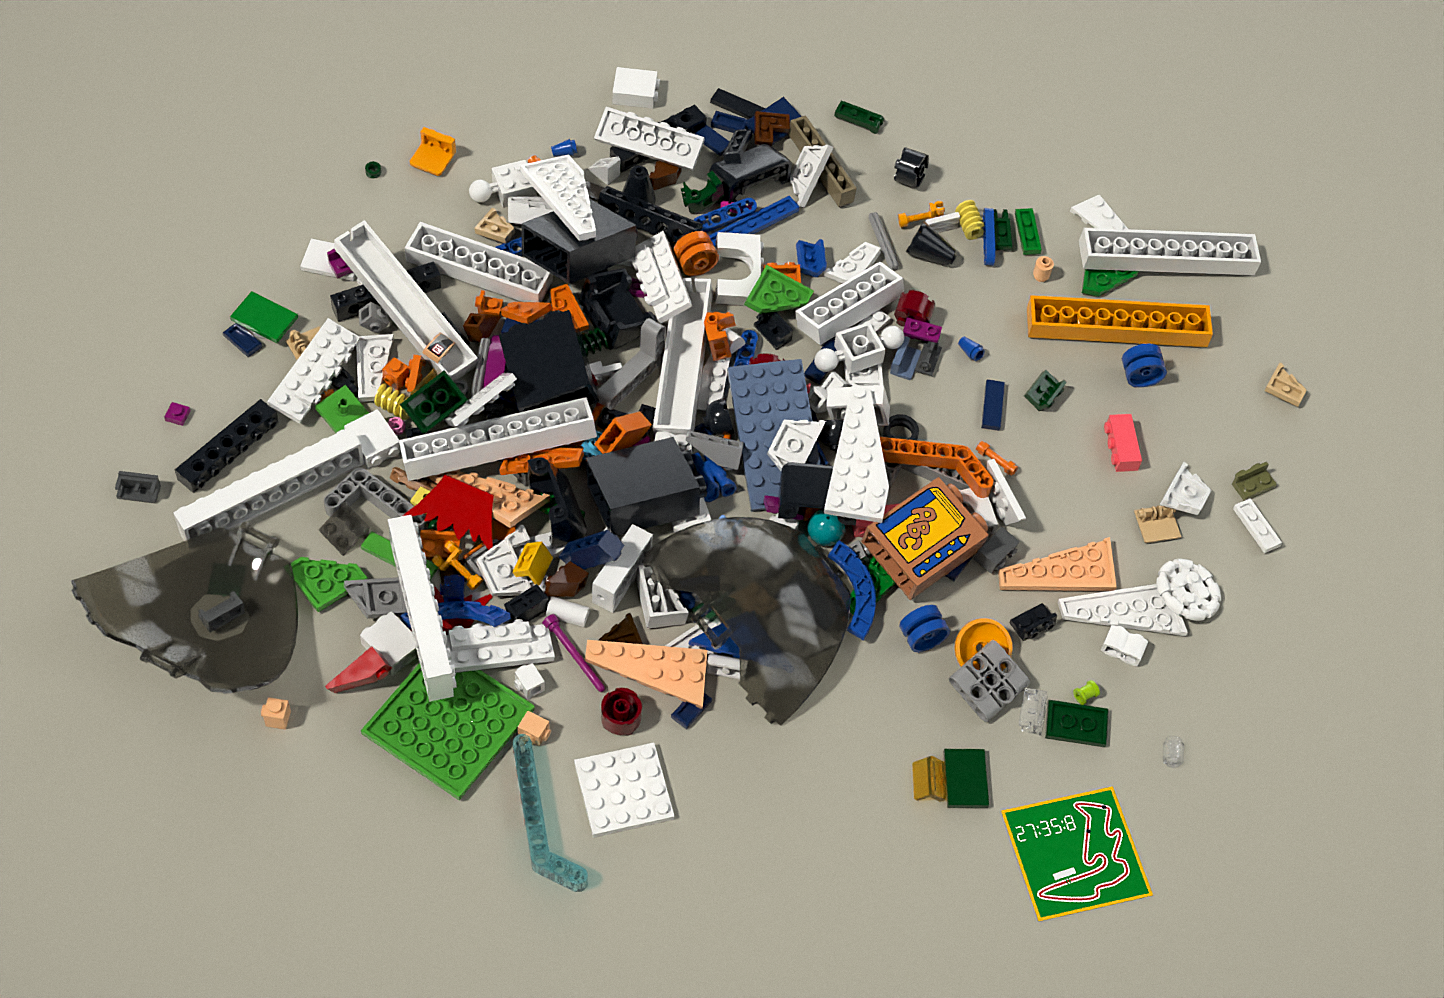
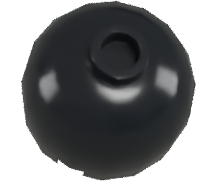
M725 398L711 402L706 408V416L703 417L705 428L709 427L711 432L717 436L734 434Z
M824 420L826 422L819 434L820 439L826 446L830 447V450L837 451L844 421Z

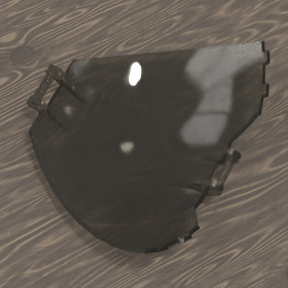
M754 517L713 519L682 529L658 542L644 553L645 558L642 560L644 567L650 566L653 571L650 576L653 583L659 582L665 591L673 589L697 594L704 605L690 619L700 627L712 642L711 646L715 650L724 645L729 637L740 648V682L738 683L748 693L745 699L752 706L758 703L767 712L764 718L770 724L777 722L781 726L812 694L828 671L841 646L848 625L851 604L850 591L840 579L844 575L842 571L837 570L823 553V548L820 545L814 547L800 531L767 519ZM712 610L727 628L719 637L715 635L703 619Z
M246 521L241 524L237 534L221 527L145 556L71 580L73 585L71 591L75 599L79 600L87 612L85 616L90 624L96 625L104 637L107 636L117 642L137 648L142 652L140 656L141 661L149 662L170 673L169 675L175 679L184 675L198 680L210 692L235 693L245 690L250 691L271 684L286 670L296 644L298 603L291 562L274 554L275 548L280 542L279 538L271 537L251 527V524ZM246 534L267 543L265 550L246 541ZM234 591L240 600L243 601L245 613L210 633L198 618V610L202 609L206 612L229 599L230 593Z

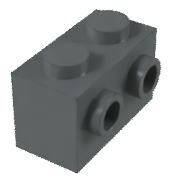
M1001 527L978 550L974 560L989 573H992L995 569L999 571L1005 565V559L1007 557L1011 559L1018 551L1016 547L1020 541L1005 528Z

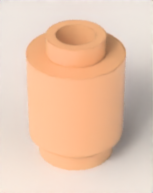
M1041 256L1036 260L1033 275L1037 281L1044 282L1050 278L1054 266L1051 258Z

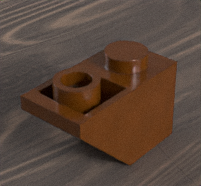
M657 160L655 171L649 175L653 189L658 190L676 184L682 168Z
M470 313L463 325L469 341L480 343L482 338H489L501 318L500 315Z
M569 561L565 566H561L556 574L550 575L547 578L544 593L547 596L574 597L585 587L589 573Z

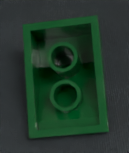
M443 370L399 405L422 434H425L468 399L446 371Z

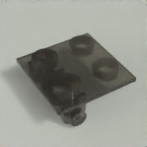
M344 502L322 525L319 531L344 556L359 538L366 539L368 537V529L370 527Z

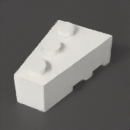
M658 563L638 565L635 579L646 627L656 628L685 624L689 612L679 601L677 593H674L670 587V582Z

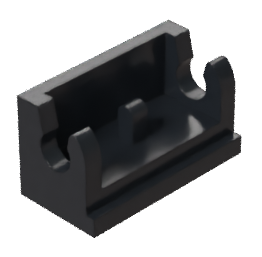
M776 311L761 313L756 316L758 320L754 323V327L776 350L792 341L793 329Z
M536 584L506 602L504 607L510 613L513 621L521 619L523 622H529L547 611L549 601L547 595Z

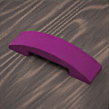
M493 335L491 339L484 387L502 373H505L506 361L499 335Z

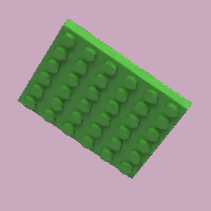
M419 663L361 729V734L454 798L460 800L516 733L518 725L527 711L533 712L535 706L481 670L455 672L457 688H453L454 697L429 702Z

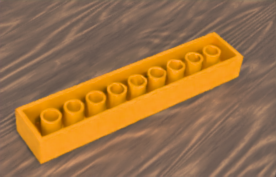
M1030 295L1027 305L1028 337L1208 347L1213 335L1210 305Z

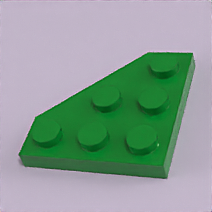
M1085 269L1081 293L1101 296L1136 277L1139 271Z

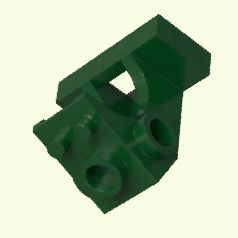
M713 171L706 174L707 185L702 190H691L683 182L684 188H680L684 206L689 208L690 213L701 212L716 202L721 205L722 201H726L722 182Z

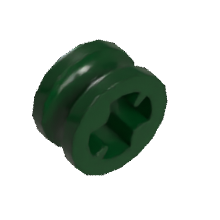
M372 161L366 164L365 172L367 177L374 179L381 175V165L378 162Z

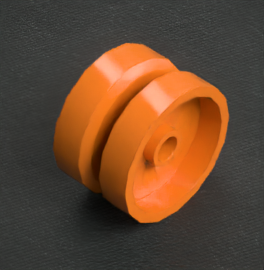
M703 231L686 234L676 242L673 248V252L683 272L688 276H698L710 271L719 260V254L709 235Z

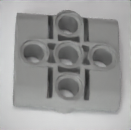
M991 640L948 678L955 690L984 722H988L1030 684L1029 678L995 640ZM973 661L979 664V670L973 667ZM1001 664L1006 666V673L1000 669ZM987 676L993 680L992 685L986 682ZM972 689L977 690L978 698L972 695ZM1000 692L1006 695L1005 701L1000 698Z

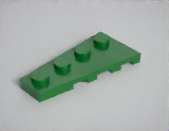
M873 556L867 569L871 575L875 588L876 602H878L896 583ZM853 589L845 602L844 608L854 615L856 601Z

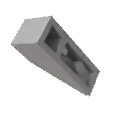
M687 430L686 441L724 469L738 470L743 442Z

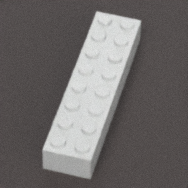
M423 222L418 224L405 246L407 262L421 266L434 261L441 274L521 302H542L553 282L552 273L526 258Z

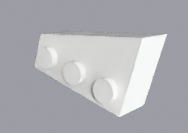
M508 197V223L521 225L524 222L553 212L552 208L542 197Z

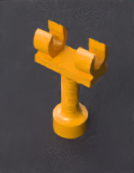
M943 202L929 203V212L907 216L906 213L898 214L900 228L907 227L908 223L943 216L945 212Z
M449 540L445 547L452 554L446 561L441 556L436 555L432 562L441 571H445L450 565L455 567L468 581L466 585L473 591L482 583L483 579L478 574L472 575L456 560L463 550L452 540Z

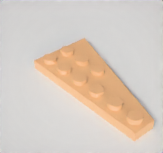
M460 469L427 477L438 484L444 475H448L493 494L492 517L509 528L550 501V495L544 493L541 496L534 494V490L527 488L524 491L516 488L514 484L491 477L486 479L480 478L477 473L471 472L467 474L460 472Z
M1110 537L1097 543H1088L1080 548L1074 547L1053 553L1042 559L1036 558L1032 562L999 569L998 572L1000 590L1114 591L1117 587Z
M587 640L586 662L605 670L614 671L622 677L631 678L639 684L664 694H670L683 702L687 701L703 709L707 650Z

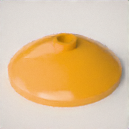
M987 618L975 619L964 625L955 641V656L959 665L963 666L967 660L978 652L976 649L978 644L981 645L982 649L991 640L999 643L1011 657L1012 641L1005 627L999 622ZM973 661V667L979 670V664ZM1001 664L1000 669L1003 671L1006 666Z

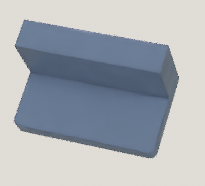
M904 336V342L898 348L892 362L890 374L911 380L921 350L909 347L910 338Z

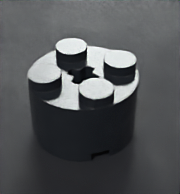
M904 147L901 159H897L894 166L897 169L894 180L912 187H919L925 177L924 169L928 168L929 155Z

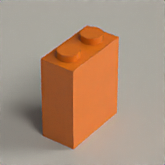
M640 411L616 417L594 445L602 454L632 447L640 441L652 424Z

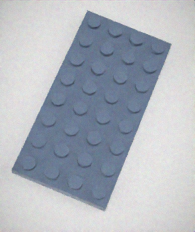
M802 359L727 368L738 438L740 442H743L741 455L751 512L766 510L764 496L778 497L781 471L767 453L783 421L808 420V422H813ZM816 442L805 464L820 465Z

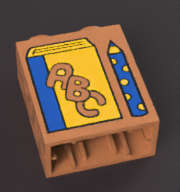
M937 477L884 514L882 523L873 522L867 526L861 541L909 600L915 598L976 554L988 537V526L983 517L976 512L970 514L962 504L963 497L959 489L951 483L946 485L940 477Z

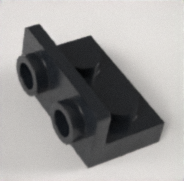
M1041 603L1012 618L1009 623L1021 640L1024 641L1028 638H1035L1043 630L1048 631L1055 626L1058 615L1056 613L1051 614L1045 605Z

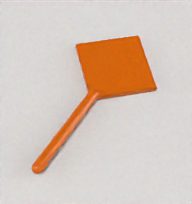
M492 519V540H504L506 536L516 531V525L509 528L500 521ZM482 542L477 547L463 555V559H466L467 557L481 549L483 546H485L484 543Z

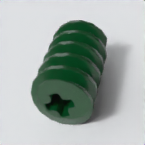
M595 328L594 332L590 330L587 334H581L587 356L588 350L592 354H595V348L599 352L602 351L601 345L608 349L606 335L599 328Z

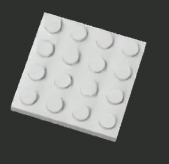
M502 373L445 417L444 421L450 426L462 427L469 421L468 417L470 415L479 414L485 409L483 405L497 400L500 397L499 393L501 391L507 392L515 386L514 381L517 378L513 373Z
M655 743L574 760L593 838L674 820V813Z

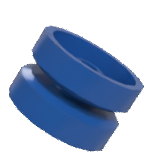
M1155 344L1136 345L1122 355L1121 359L1127 382L1133 387L1140 388L1155 385L1162 381L1167 374L1161 349Z
M932 604L922 606L910 612L899 624L903 635L908 637L907 642L913 652H923L932 649L942 643L950 634L945 620H942L941 612L936 605Z

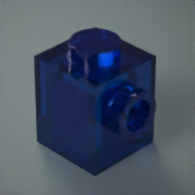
M456 574L444 576V583H440V595H444V603L465 601L464 576Z

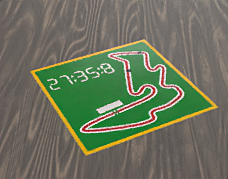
M1113 786L1001 811L1038 921L1153 896Z

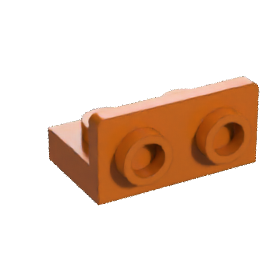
M427 529L420 532L423 546L422 552H425L427 560L432 561L436 555H439L446 561L452 554L445 547L449 540H452L460 548L461 541L456 538L453 530L436 531L434 529Z

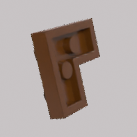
M755 112V145L768 144L772 146L773 131L789 132L790 114Z

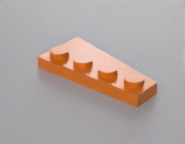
M553 447L551 449L518 455L513 458H505L499 469L500 475L528 472V460L539 457L545 458L558 469L578 467L583 459L584 451L583 448Z

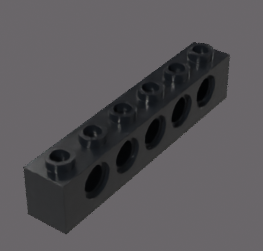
M694 104L661 122H665L673 128L681 127L686 132L695 134L706 125L707 117ZM614 146L610 148V158L618 156L620 158L621 173L649 159V157Z
M606 186L599 195L598 204L631 221L636 225L637 229L648 231L651 235L664 231L669 242L676 243L688 233L702 231L703 224L609 186Z
M434 261L406 270L424 293L442 288L441 275ZM364 285L330 295L332 310L338 322L358 316L359 310L370 302L381 306Z
M262 399L258 400L174 469L177 480L192 493L201 489L208 480L217 476L220 470L230 465L237 456L246 452L249 446L255 441H259L267 431L277 425L279 422L277 412Z

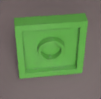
M346 385L315 405L317 412L335 433L345 430V425L369 414Z

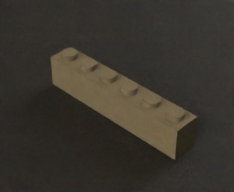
M806 115L791 120L788 135L800 152H802L804 146L826 145ZM831 152L819 180L837 206L841 207L854 202L857 188Z

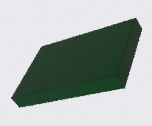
M1048 700L1046 739L1106 747L1107 708Z
M944 749L947 808H988L989 796L985 749Z

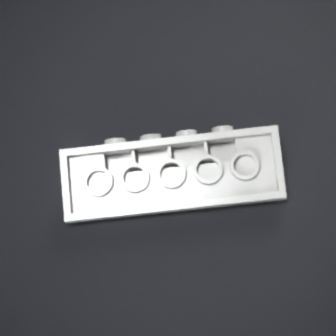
M609 107L605 108L594 136L595 141L690 171L694 170L705 141L704 137L686 132L681 127L673 128L665 122L657 123L649 117L641 118L633 112L625 113Z
M664 231L635 246V260L632 261V264L636 271H639L636 273L637 278L640 282H643L640 287L643 293L647 294L644 297L649 307L653 306L658 321L663 323L692 307L693 305Z
M328 318L269 398L267 404L300 424L311 407L319 403L322 398L321 393L329 389L333 376L337 377L342 370L341 365L349 361L352 356L351 352L359 342L360 337Z
M516 619L509 624L502 623L496 627L484 626L483 624H475L472 628L455 626L446 635V645L450 649L451 664H454L455 672L554 661L555 658L549 629L543 624L529 626L528 621L523 622L521 619Z

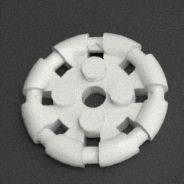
M1174 559L1173 562L1168 561L1160 568L1158 572L1159 577L1156 579L1159 595L1164 598L1166 606L1175 614H1181L1188 620L1201 621L1212 617L1220 607L1218 602L1221 601L1219 585L1213 581V575L1202 565H1195L1193 561L1188 559Z

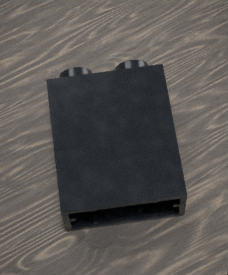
M589 199L596 228V237L579 241L553 211L522 223V256L566 283L571 284L634 258L638 231L636 225L631 221Z
M559 310L551 311L539 321L530 324L518 323L510 327L508 332L499 334L508 373H513L517 378L514 381L515 386L512 388L520 412L585 397L589 405L600 402L580 329L570 310L564 312Z
M674 437L586 458L587 487L607 529L617 536L626 534L632 524L645 529L700 515V498L707 496L706 483L701 474L693 475L694 464L691 453L688 449L681 451Z

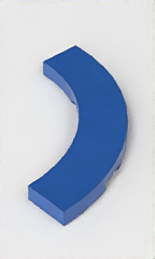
M838 540L829 553L828 558L844 570L852 583L856 606L854 616L847 627V631L864 641L869 633L875 614L876 594L874 584L867 567L858 558V555L850 547Z
M472 601L438 603V614L441 615L442 620L455 618L473 619L496 627L511 619L509 612L494 605H490V607L483 606L480 602ZM408 613L400 615V620L411 629Z

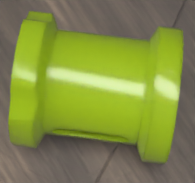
M1089 680L1085 686L1080 689H1074L1073 695L1077 702L1084 705L1088 699L1093 696H1099L1100 690L1093 680Z

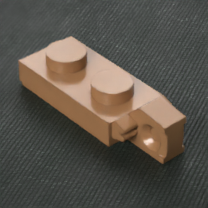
M394 467L390 475L391 480L396 483L402 482L411 490H418L421 486L431 491L437 485L426 478L408 481L406 471L398 467Z

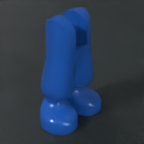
M698 452L691 455L697 474H701L706 483L707 496L704 497L705 502L714 501L718 498L720 492L724 497L736 492L737 486L735 482L727 478V473L722 466L717 465L705 455L706 461L703 462Z

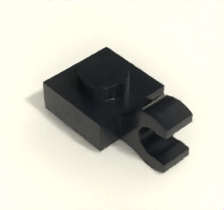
M341 367L342 370L337 377L333 376L331 379V385L337 390L346 385L354 396L358 397L356 392L358 388L353 384L355 383L354 377Z

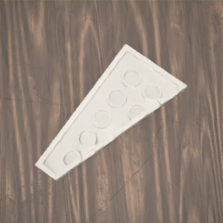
M1157 584L1061 598L1057 602L1063 620L1107 626H1122L1123 628L1186 636L1188 633L1182 615L1175 614L1166 606L1164 598L1159 595Z

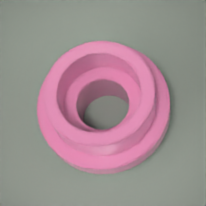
M393 417L387 422L395 435H400L405 431V422L401 418Z

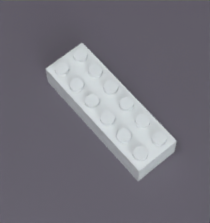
M878 262L796 311L797 328L821 345L835 337L836 333L850 328L900 298L902 292H904L903 278L883 263Z

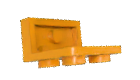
M423 127L420 131L421 145L410 159V165L440 176L456 153L455 139L433 129Z

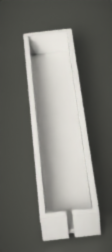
M365 220L351 228L352 241H350L349 231L334 239L336 252L437 375L445 370L450 378L455 381L476 367L477 356ZM441 332L454 341L455 345L437 364L422 352L432 339Z
M682 278L693 306L669 319L653 423L654 436L656 432L660 431L669 432L674 435H687V430L694 432L707 341L704 320L706 313L711 312L713 297L711 279L695 278V293L693 292L692 279Z

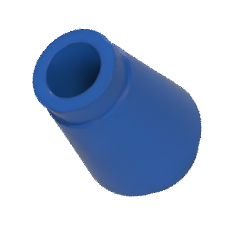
M568 139L551 146L553 157L574 156V154L578 153L575 140Z
M965 336L958 342V345L970 360L978 361L983 357L985 350L982 345Z

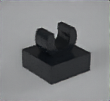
M487 403L484 405L485 412H489L487 415L488 420L491 419V415L494 413L498 417H502L500 412H504V403Z

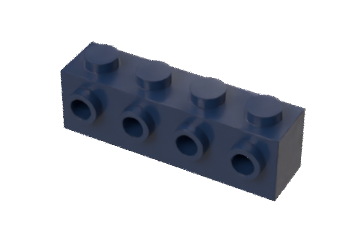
M605 530L568 542L559 558L565 564L571 561L583 570H586L587 568H594L597 565L606 564L610 561H616L621 556V550L625 545L617 535L609 530Z

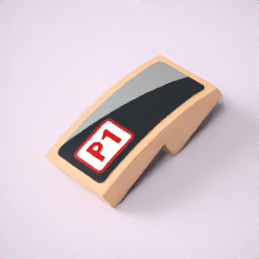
M440 332L424 348L422 353L438 364L452 349L455 342Z

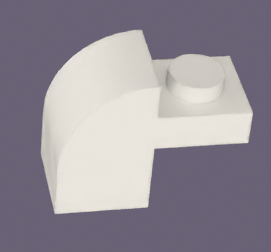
M831 372L822 386H814L809 392L810 408L815 413L827 411L828 388L846 387L847 383L836 372Z

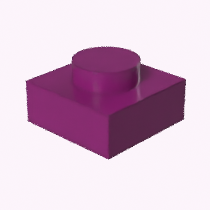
M172 402L164 416L165 421L183 426L191 411L190 407Z

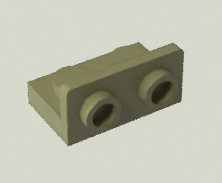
M1267 461L1262 464L1256 463L1246 471L1241 470L1235 474L1232 486L1243 501L1252 499L1276 487V482L1267 471L1269 466Z

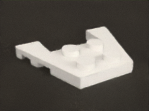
M520 525L516 531L506 536L502 542L492 547L476 561L492 596L519 595L535 585L532 580L528 581L526 576L515 577L512 573L518 561L513 548L530 542L524 525ZM548 575L544 576L541 584L539 585L543 592H545V582L548 578Z

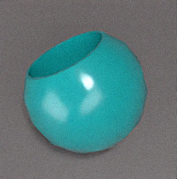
M824 509L816 511L810 517L807 524L810 538L821 546L835 545L838 540L843 538L846 531L845 524L839 522L838 517L835 515L824 514Z

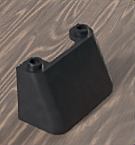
M761 144L758 147L745 151L741 159L722 160L713 163L709 172L713 171L723 185L725 200L731 204V202H737L736 197L739 194L745 195L746 188L771 178L775 182L779 179L782 185L790 182L792 163L785 155L770 145Z
M625 268L586 277L580 294L581 306H584V311L593 326L605 333L609 350L617 349L640 337L641 327L646 319L650 318L658 322L657 317L649 311L643 314L629 292L632 278L628 275Z
M539 457L528 460L529 488L534 490V492L535 490L541 492L542 495L544 493L550 496L553 495L556 503L548 513L551 522L549 541L552 548L584 538L587 534V526L567 476L545 458Z
M786 463L781 470L778 518L792 519L796 517L799 507L824 509L834 466ZM837 516L842 524L856 525V519Z

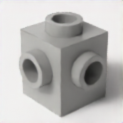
M370 302L359 310V325L374 333H378L389 325L388 314L381 306Z

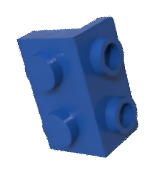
M819 239L815 244L799 240L796 243L798 265L800 264V273L818 277L827 267L823 240Z

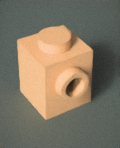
M268 697L267 703L263 704L261 709V716L264 718L265 726L286 730L291 713L289 701Z
M527 711L518 725V736L531 745L540 746L542 741H546L551 733L549 721L530 711Z

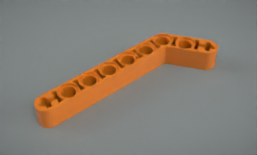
M880 437L884 462L955 469L977 497L986 498L990 495L993 478L967 446Z

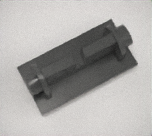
M931 341L924 343L915 368L916 372L929 376L933 375L942 350L939 343Z

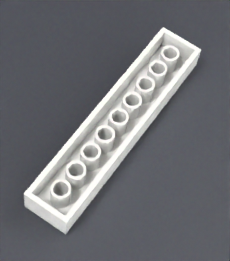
M1084 228L1079 239L1083 269L1255 275L1261 264L1255 234Z
M585 397L463 425L462 427L459 426L399 440L407 478L408 481L445 472L457 471L462 468L474 467L488 462H495L505 458H513L535 451L551 449L561 445H569L574 442L596 438L597 435L594 419Z
M351 427L340 430L312 446H307L293 455L286 456L279 462L272 463L258 472H253L241 480L234 481L231 485L218 489L204 498H199L190 505L180 507L177 511L173 512L180 535L189 550L364 465L361 442Z
M411 515L388 519L390 545L429 702L454 697L453 688H457L454 664H451L450 661L451 653L446 645V633L442 630V618L438 614L437 599H434L433 583H430L429 568H426L427 561L425 552H422L421 537H418L417 522H413Z

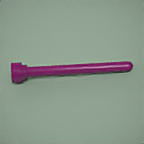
M555 614L547 616L542 624L550 632H554L599 692H603L605 686L561 630L560 620Z

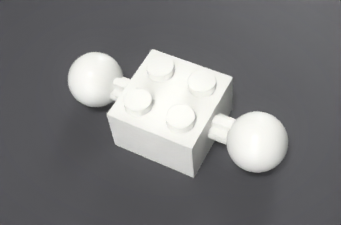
M526 160L492 168L493 183L489 184L485 180H476L469 187V195L476 202H485L490 198L491 193L497 192L503 208L508 207V197H537V192L520 172V165L527 164Z
M870 322L836 333L834 347L837 351L834 352L828 348L821 349L815 355V365L822 372H830L836 368L839 361H843L851 374L883 363L885 355L884 346L888 349L899 348L904 342V333L897 326H888L882 331L881 336L878 337Z

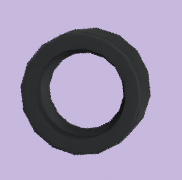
M904 414L891 416L889 418V426H884L883 437L895 438L891 435L890 429L895 426H903L911 431V437L907 438V440L917 441L919 426L912 417Z

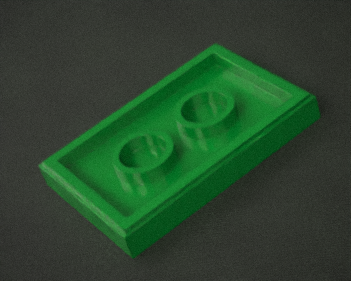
M251 291L232 313L230 319L278 343L298 319V314Z

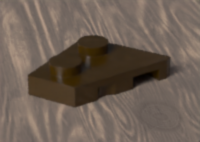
M627 613L619 624L616 623L610 632L605 633L599 639V641L643 644L631 613Z

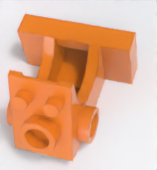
M707 312L704 326L713 361L731 357L726 331L722 330L736 326L734 315L730 312Z

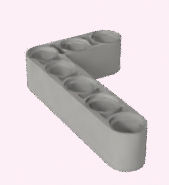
M650 318L645 320L641 327L640 351L597 390L600 400L598 403L612 410L662 364L666 327Z
M884 462L889 490L901 468L929 481L940 477L946 485L951 483L959 490L970 488L955 469Z
M363 468L353 470L324 498L326 514L331 518L342 515L361 496L390 518L402 517L405 513L401 512H407L414 507V505ZM425 514L412 516L413 522H420V524H417L418 536H420L421 530H427V522L424 521Z

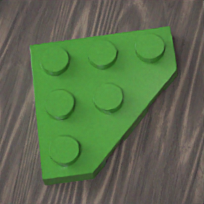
M766 265L744 305L760 314L802 308L807 305L814 290Z
M300 557L284 567L286 573L317 612H320L348 594L343 585L344 581L368 579L359 566L354 563H348L347 565L339 564L337 561L323 559L315 561L309 560L307 557Z

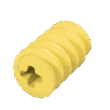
M966 200L957 206L955 212H958L960 215L959 222L965 237L973 240L984 234L983 229L985 225L982 222L983 220L980 217L977 206H975V201Z
M383 383L376 392L375 405L383 410H387L391 414L394 413L396 417H400L402 420L410 418L399 405L406 400L405 394L402 393L399 396L398 390L393 392L391 386L387 388V385Z

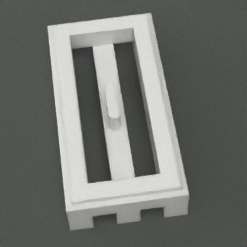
M958 212L927 219L925 222L939 233L958 228L960 215Z

